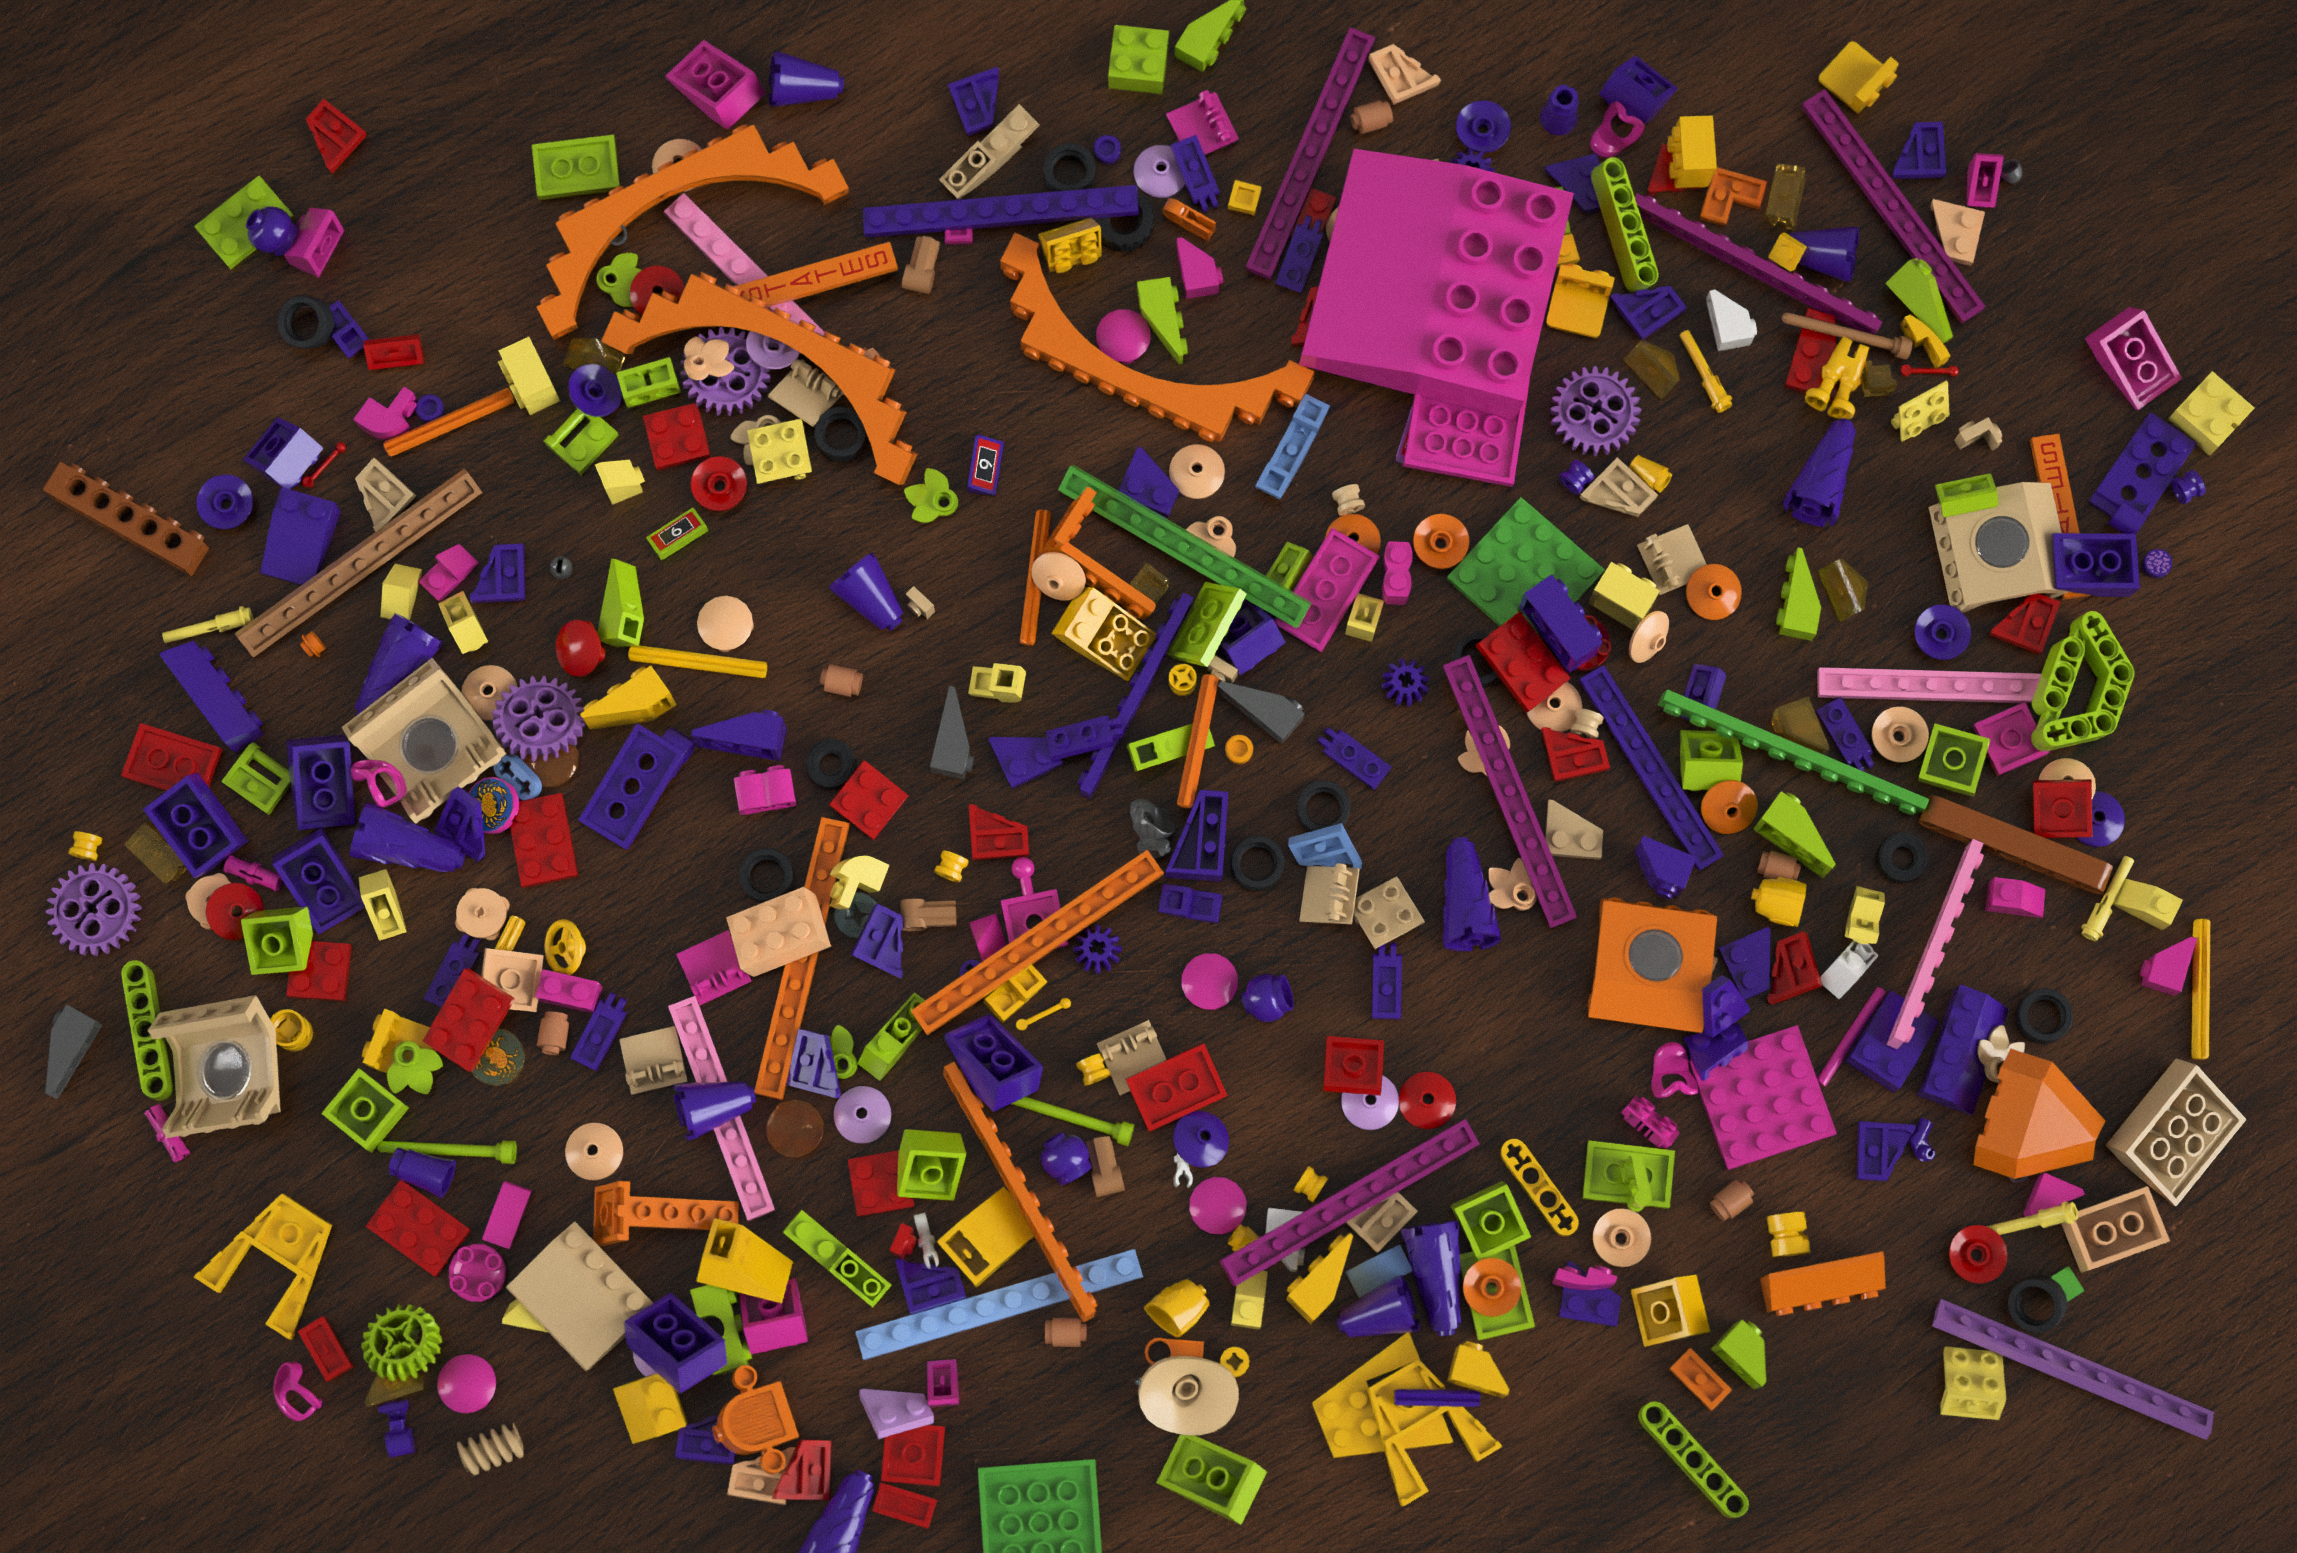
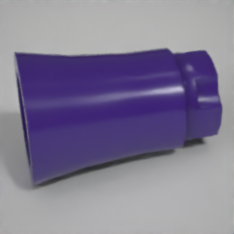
M1559 85L1549 95L1547 103L1540 112L1541 124L1549 133L1565 135L1575 128L1578 122L1577 107L1579 100L1574 88H1569L1567 85Z
M397 1148L390 1160L388 1174L397 1176L399 1180L411 1183L439 1198H443L452 1182L456 1161L422 1154L411 1149L407 1151Z

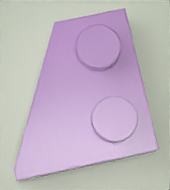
M872 1389L859 1390V1398L878 1439L934 1423L933 1412L924 1394Z

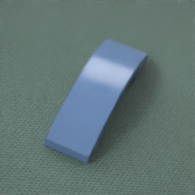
M1307 394L1304 395L1287 431L1270 462L1267 463L1255 488L1277 499L1282 498L1313 443L1330 405Z

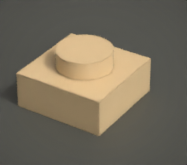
M914 586L906 593L907 601L909 602L907 607L916 616L919 617L922 614L928 619L935 612L934 605Z
M1214 656L1208 665V671L1219 679V683L1222 681L1232 684L1237 677L1238 669L1217 656Z

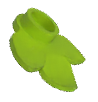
M634 253L617 255L611 262V265L601 268L596 276L598 288L610 294L614 303L621 307H633L630 299V287L635 276L642 271L636 268L638 255ZM606 276H614L615 283H608Z
M927 468L924 477L925 484H917L904 489L906 498L916 507L913 511L912 519L918 522L928 523L935 520L938 516H949L958 507V498L949 489L948 479L937 470ZM942 499H947L950 503L947 507H941L939 502Z
M837 1025L833 1030L832 1037L829 1036L837 1077L846 1079L855 1074L858 1062L852 1053L854 1040L851 1034L843 1026ZM842 1059L847 1060V1069H843L840 1066Z
M411 1041L399 1043L393 1051L394 1063L387 1071L389 1087L395 1094L403 1090L407 1085L416 1092L428 1094L433 1084L431 1071H436L443 1067L440 1056L432 1049H421L416 1043ZM406 1051H412L413 1058L410 1061H405L403 1058Z

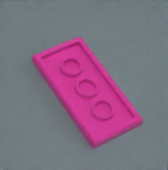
M1331 528L1293 590L1294 593L1312 602L1300 627L1296 629L1279 618H1276L1274 621L1276 626L1322 653L1380 559V556L1336 529Z

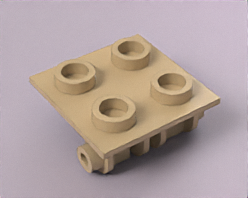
M796 359L790 366L792 370L770 392L768 397L813 427L819 420V417L830 409L844 393L835 382L825 377V373L819 374V369H812L811 366L805 363L804 359Z
M1688 524L1660 536H1657V534L1651 535L1646 538L1647 541L1637 545L1651 578L1656 585V589L1660 590L1659 595L1686 585L1690 576L1698 568L1707 565Z
M1336 863L1335 867L1307 866L1299 921L1352 924L1360 869L1346 868L1347 865Z
M1397 876L1355 899L1353 918L1357 925L1360 924L1374 949L1425 923Z
M1149 1020L1096 1043L1100 1053L1103 1055L1107 1068L1110 1070L1111 1077L1120 1096L1130 1092L1125 1078L1166 1060L1156 1032Z
M676 1026L619 1039L626 1068V1080L630 1087L631 1095L688 1082Z

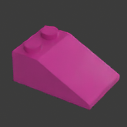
M705 40L665 76L670 83L710 119L727 130L766 94L752 70Z
M2128 307L2085 338L2099 364L2135 410H2139L2182 379L2144 310Z

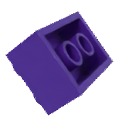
M1551 574L1524 593L1519 608L1569 674L1597 654L1602 644V635L1594 624L1590 625L1584 618L1585 612L1577 601L1572 602L1567 595L1569 591L1561 579L1556 580Z
M198 773L187 775L143 809L194 878L205 875L249 842Z
M669 1293L624 1321L627 1347L680 1394L727 1365L725 1339L672 1293Z

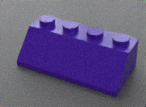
M192 641L165 650L159 654L223 742L232 751L238 754L247 748L249 744L264 735L259 728L263 724L254 711L248 713L243 706L247 701L238 689L234 691L230 689L227 685L230 678L221 667L216 670L210 662L215 658L205 645L200 648Z
M1961 984L1953 989L1917 1096L1972 1116L1986 1077L1985 1066L1978 1057L1979 1041L1988 1040L1990 1032L1995 1027L2004 1024L2008 1008L1988 994Z

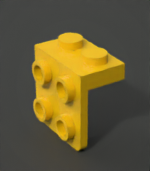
M1852 41L1847 44L1820 74L1819 82L1859 114L1866 105L1870 107L1880 95L1878 92L1883 86L1888 88L1896 79L1895 71L1899 63L1890 57L1884 64H1881L1860 45Z
M1576 264L1560 265L1546 320L1547 326L1592 338L1599 337L1615 277H1611L1607 272L1594 270L1593 272L1582 270V267Z
M384 1009L382 1015L378 1014L374 1021L373 1030L375 1033L371 1042L367 1041L362 1052L363 1063L370 1068L387 1073L390 1066L394 1063L393 1051L395 1047L404 1041L414 1042L421 1049H432L436 1052L435 1049L423 1042L430 1027L400 1017L395 1012ZM412 1051L404 1053L403 1058L405 1061H410L413 1058Z

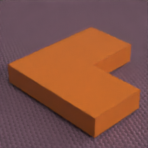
M1717 167L1708 186L1699 220L1725 227L1733 202L1759 210L1767 181Z

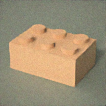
M805 887L726 917L740 969L753 977L831 947L816 894Z
M2148 1186L2077 1211L2078 1219L2074 1220L2072 1224H2067V1222L2061 1223L2081 1273L2170 1241Z

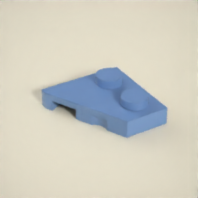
M1342 823L1289 838L1288 846L1299 865L1335 867V863L1350 864L1352 868L1362 869V860Z

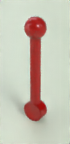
M1906 364L1901 367L1900 373L1905 377L1911 373L1949 374L1950 376H1956L1959 373V369L1954 365L1949 368H1911V366Z
M343 442L336 443L335 450L311 476L303 478L302 484L306 488H312L316 477L339 453H343L346 450V445Z

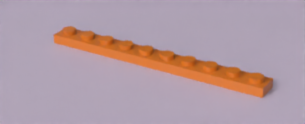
M821 817L804 887L816 894L823 921L826 925L832 900L830 893L837 880L830 873L842 860L850 824ZM819 951L785 964L754 1090L756 1095L783 1100L796 1037L798 1029L801 1028Z
M1146 850L912 1009L911 1013L928 1036L1164 875V872L1150 852Z
M955 1062L946 1065L943 1070L944 1078L1081 1320L1084 1323L1092 1319L1096 1313L1095 1307H1097V1303L1093 1295L1089 1291L1085 1292L1080 1284L1083 1279L1075 1266L1071 1267L1067 1261L1068 1252L1061 1241L1057 1242L1051 1233L1054 1231L1051 1221L1047 1216L1042 1217L1037 1207L1040 1206V1203L1033 1191L1028 1192L1023 1183L1026 1179L1019 1166L1014 1167L1009 1159L1012 1156L1010 1149L1004 1141L1000 1143L995 1133L998 1130L993 1119L990 1116L986 1118L981 1109L984 1107L983 1102L975 1092H971L967 1085L969 1081L962 1069H958Z

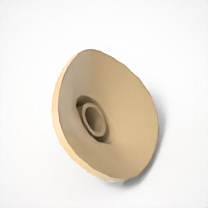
M1174 1356L1157 1361L1143 1375L1138 1390L1139 1405L1145 1417L1161 1429L1183 1435L1208 1434L1225 1426L1234 1415L1239 1401V1389L1236 1379L1226 1367L1217 1362L1193 1356Z

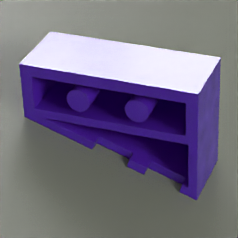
M1199 791L1176 849L1165 871V878L1222 882L1228 792Z

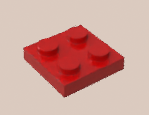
M696 403L643 416L657 471L711 458L699 407L696 406Z
M863 760L828 805L871 840H874L909 795Z
M2092 779L2033 780L2034 834L2043 838L2093 837Z
M312 941L306 969L289 972L286 996L288 998L345 1002L352 945Z
M1327 1036L1323 1091L1381 1096L1384 1040Z
M899 1150L848 1159L857 1217L915 1207L913 1198L898 1197L897 1194Z
M925 1425L885 1437L881 1481L940 1486L945 1427Z

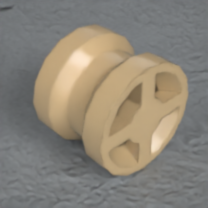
M1357 484L1341 487L1332 493L1333 499L1338 502L1337 511L1340 516L1358 512L1365 507L1364 500L1360 499L1358 495L1360 489Z
M1577 709L1575 714L1577 720L1571 726V733L1587 739H1597L1599 734L1597 728L1598 725L1602 724L1604 717L1591 710Z

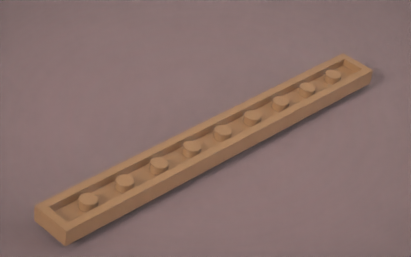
M464 468L241 628L235 635L252 657H255L472 501L482 491Z

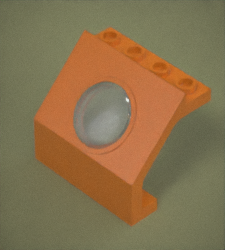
M1616 897L1609 899L1601 898L1599 906V939L1593 987L1588 999V1017L1702 1033L1704 1027L1702 988L1711 983L1717 916L1702 909L1690 911L1682 910L1674 905L1661 907L1654 906L1645 901L1632 903L1625 902Z

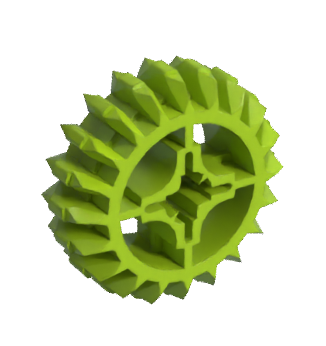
M398 1304L396 1311L392 1312L391 1309L387 1308V1314L383 1317L376 1314V1319L378 1320L376 1323L368 1322L370 1331L363 1333L365 1342L362 1343L365 1361L369 1363V1367L373 1372H377L379 1377L383 1379L388 1377L390 1381L394 1382L399 1376L401 1381L406 1382L408 1375L411 1374L413 1378L417 1379V1371L427 1372L426 1364L435 1363L433 1355L440 1353L438 1344L442 1343V1337L439 1334L440 1328L434 1322L435 1320L431 1314H426L425 1310L421 1307L416 1310L411 1304L404 1310L403 1306ZM420 1330H422V1340L420 1344L417 1345V1334ZM384 1341H387L386 1352L381 1356L382 1345Z

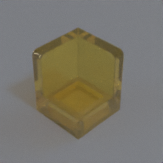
M1872 361L1865 362L1861 374L1864 397L1892 394L1897 386V381L1891 377L1890 364L1873 366Z
M1146 563L1129 585L1156 604L1169 588V579Z

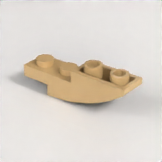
M1019 104L981 142L977 141L939 180L959 200L979 186L1022 148L1021 144L1040 125Z

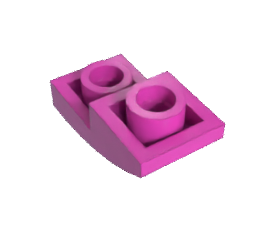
M504 1181L482 1240L510 1249L532 1190Z
M1598 1265L1595 1268L1589 1267L1585 1277L1580 1276L1581 1272L1577 1269L1564 1267V1269H1557L1552 1284L1577 1290H1599L1612 1287L1616 1283L1618 1276L1612 1275L1610 1269Z

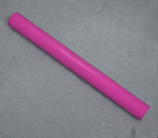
M1876 987L1818 1076L1817 1080L1821 1086L1826 1087L1886 995V991L1882 988Z

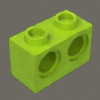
M670 357L616 373L627 408L681 393Z

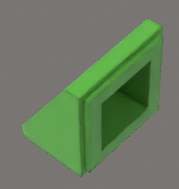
M2069 1266L2050 1276L2063 1288L2066 1293L2067 1302L2084 1292Z

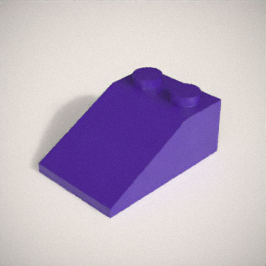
M281 487L272 513L260 573L303 585L321 572L341 514V510L336 503Z
M2052 534L2055 589L2100 597H2130L2140 589L2136 534Z
M762 710V713L753 712L694 729L691 736L698 748L780 762L787 728L783 718L778 716L779 713L771 710Z
M344 734L287 740L288 767L297 829L304 830L355 824L353 784L350 771V741Z
M323 827L273 856V866L299 906H308L311 924L318 935L365 908L359 887Z
M1890 990L1845 1062L1894 1093L1900 1089L1939 1021L1922 1010L1918 1018L1914 1017L1911 1024L1915 1030L1909 1043L1904 1042L1898 1049L1888 1046L1887 1042L1905 1000Z
M991 1014L945 1034L944 1039L975 1094L993 1112L1038 1091L1043 1066Z

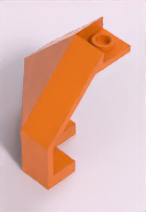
M2010 1049L1997 1079H2000L1996 1093L1991 1096L1985 1115L1987 1121L1982 1135L1979 1134L1976 1143L1974 1165L2017 1179L2093 1160L2096 1139L2105 1120L2053 1062Z

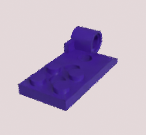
M2150 412L2088 503L2111 517L2108 525L2120 533L2136 534L2197 442ZM2158 444L2162 446L2164 456H2154L2151 453V445ZM2136 467H2146L2149 471V478H2139L2136 474ZM2121 489H2131L2134 492V500L2127 501L2123 499Z
M637 723L578 821L628 850L671 778H675L681 766L691 756L696 746L694 740L673 727H670L661 738ZM646 754H650L654 758V766L649 770H643L640 766V760ZM637 779L640 784L638 792L633 795L628 794L625 789L627 781ZM616 803L623 804L625 808L623 817L615 819L611 815V808Z

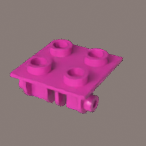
M1208 90L1203 91L1198 95L1200 99L1166 114L1178 140L1181 141L1197 135L1204 155L1239 140L1216 92L1210 94Z
M729 930L676 954L699 1005H703L752 982L749 974L740 969Z
M1635 1095L1621 1112L1625 1116L1624 1120L1634 1128L1642 1121L1643 1123L1637 1131L1639 1132L1645 1125L1648 1126L1649 1129L1643 1136L1647 1137L1651 1131H1654L1648 1140L1656 1145L1657 1148L1662 1147L1666 1150L1673 1144L1680 1133L1676 1130L1677 1125L1667 1116L1662 1118L1654 1111V1105L1644 1097L1640 1099Z

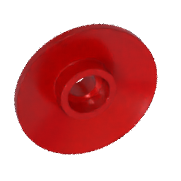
M651 266L643 269L635 276L630 287V299L633 307L641 316H643L652 296V290L655 287H660L663 291L677 296V302H679L685 287L676 272L664 266Z
M712 457L703 461L697 466L691 478V490L694 498L701 506L712 511H725L733 508L742 500L747 489V479L742 467L727 457ZM717 483L725 484V488L721 491L716 490L715 486Z
M230 883L219 887L211 894L206 905V919L210 928L220 937L228 940L244 939L241 919L255 911H263L264 907L260 896L251 887L240 883ZM234 906L241 908V915L238 917H234L231 913Z
M1421 1072L1411 1076L1403 1084L1399 1093V1108L1402 1115L1410 1124L1421 1129H1434L1442 1126L1451 1118L1456 1107V1095L1452 1085L1443 1076L1433 1072ZM1430 1094L1433 1097V1103L1425 1104L1423 1096Z
M1982 1225L1966 1227L1959 1231L1951 1241L1949 1247L1951 1266L1962 1279L1977 1284L1990 1282L2003 1272L2007 1263L2006 1245L2001 1236L1989 1227ZM1973 1250H1977L1981 1254V1258L1978 1261L1971 1257Z

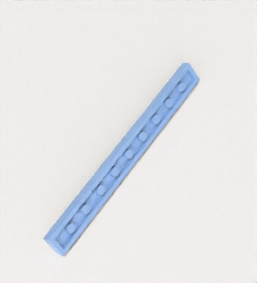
M1135 1249L1075 1266L1083 1279L1080 1284L1085 1292L1089 1291L1090 1293L1143 1278ZM1052 1273L856 1331L863 1360H867L1070 1300L1057 1275Z

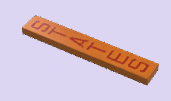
M887 242L734 287L741 290L740 296L747 299L754 296L765 301V307L767 308L897 271L898 267L891 243Z
M2059 434L2032 437L2030 444L2038 483H2051L2061 532L2079 533ZM2068 592L2061 596L2062 600L2090 595Z

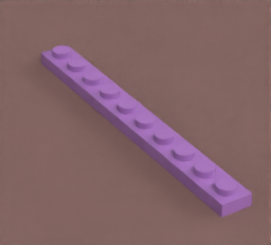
M1940 1299L1936 1306L1933 1327L2205 1440L2211 1434L2214 1417L2213 1411L1943 1299Z

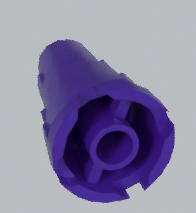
M1838 419V421L1831 423L1824 438L1819 442L1803 466L1798 478L1787 492L1783 506L1786 511H1788L1789 507H1792L1794 511L1791 516L1799 521L1818 527H1824L1826 521H1830V526L1836 523L1844 495L1846 473L1854 450L1852 446L1856 429L1853 428L1854 425L1851 421Z
M394 613L381 639L380 647L368 669L369 673L363 683L361 693L354 705V708L357 709L355 715L361 713L420 666L433 658L444 642L407 618Z
M370 802L365 804L358 821L360 822L358 829L355 830L352 840L350 857L383 864L394 863L411 868L421 867L440 872H454L456 868L461 870L466 853L461 852L462 847L455 845L449 839L429 832V829L404 820V817L378 807Z
M1466 837L1455 838L1452 840V844L1448 846V851L1446 852L1443 944L1446 949L1460 952L1473 951L1472 946L1479 945L1480 950L1490 948L1501 941V932L1498 927L1494 904H1491L1487 881L1483 878L1480 859L1475 851L1474 843L1470 842Z
M1458 1220L1444 1221V1224L1436 1222L1401 1229L1414 1278H1416L1420 1296L1426 1309L1429 1327H1432L1433 1331H1438V1336L1456 1334L1455 1328H1458L1459 1323H1461Z
M856 1470L855 1474L850 1473L848 1477L845 1476L836 1495L829 1502L820 1519L814 1524L798 1553H856L859 1537L865 1522L866 1511L875 1490L872 1488L874 1484L870 1482L872 1476L860 1470Z

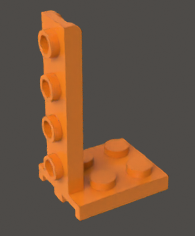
M1087 486L1071 503L1042 548L1039 556L1048 552H1057L1071 557L1081 566L1085 574L1086 585L1097 588L1111 601L1126 608V611L1134 618L1144 621L1154 611L1156 607L1155 602L1068 543L1080 530V523L1084 517L1086 518L1095 506L1092 500L1097 492Z
M617 1181L595 1187L593 1241L598 1246L628 1241L629 1227L710 1231L714 1218L738 1224L739 1202L630 1196V1182Z

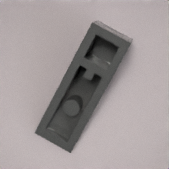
M1222 681L1218 684L1217 692L1281 745L1304 719L1303 707L1293 698L1288 700L1282 695Z
M949 686L930 770L931 773L964 780L966 772L971 773L974 756H970V747L955 687Z
M67 1004L64 1009H60L56 1013L50 1037L45 1094L57 1100L103 1026L101 1023Z

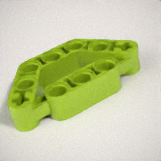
M2096 611L2087 612L2074 619L2070 625L2069 637L2054 644L2049 651L2032 699V708L2040 716L2036 729L2032 732L2031 742L2039 751H2050L2095 741L2114 732L2117 727L2134 678V668L2105 619ZM2099 646L2104 649L2105 656L2100 652ZM2064 647L2069 650L2070 657L2065 653ZM2084 656L2097 677L2085 714L2059 719L2061 711L2069 699ZM2114 670L2118 673L2119 680L2115 677ZM2055 671L2061 676V682L2056 678ZM2105 695L2109 697L2111 705L2106 702ZM2046 697L2051 699L2052 707L2047 703ZM2096 720L2101 723L2102 730L2098 728ZM2071 726L2076 729L2077 736L2072 733ZM2056 733L2057 737L2055 738H2048L2047 736Z

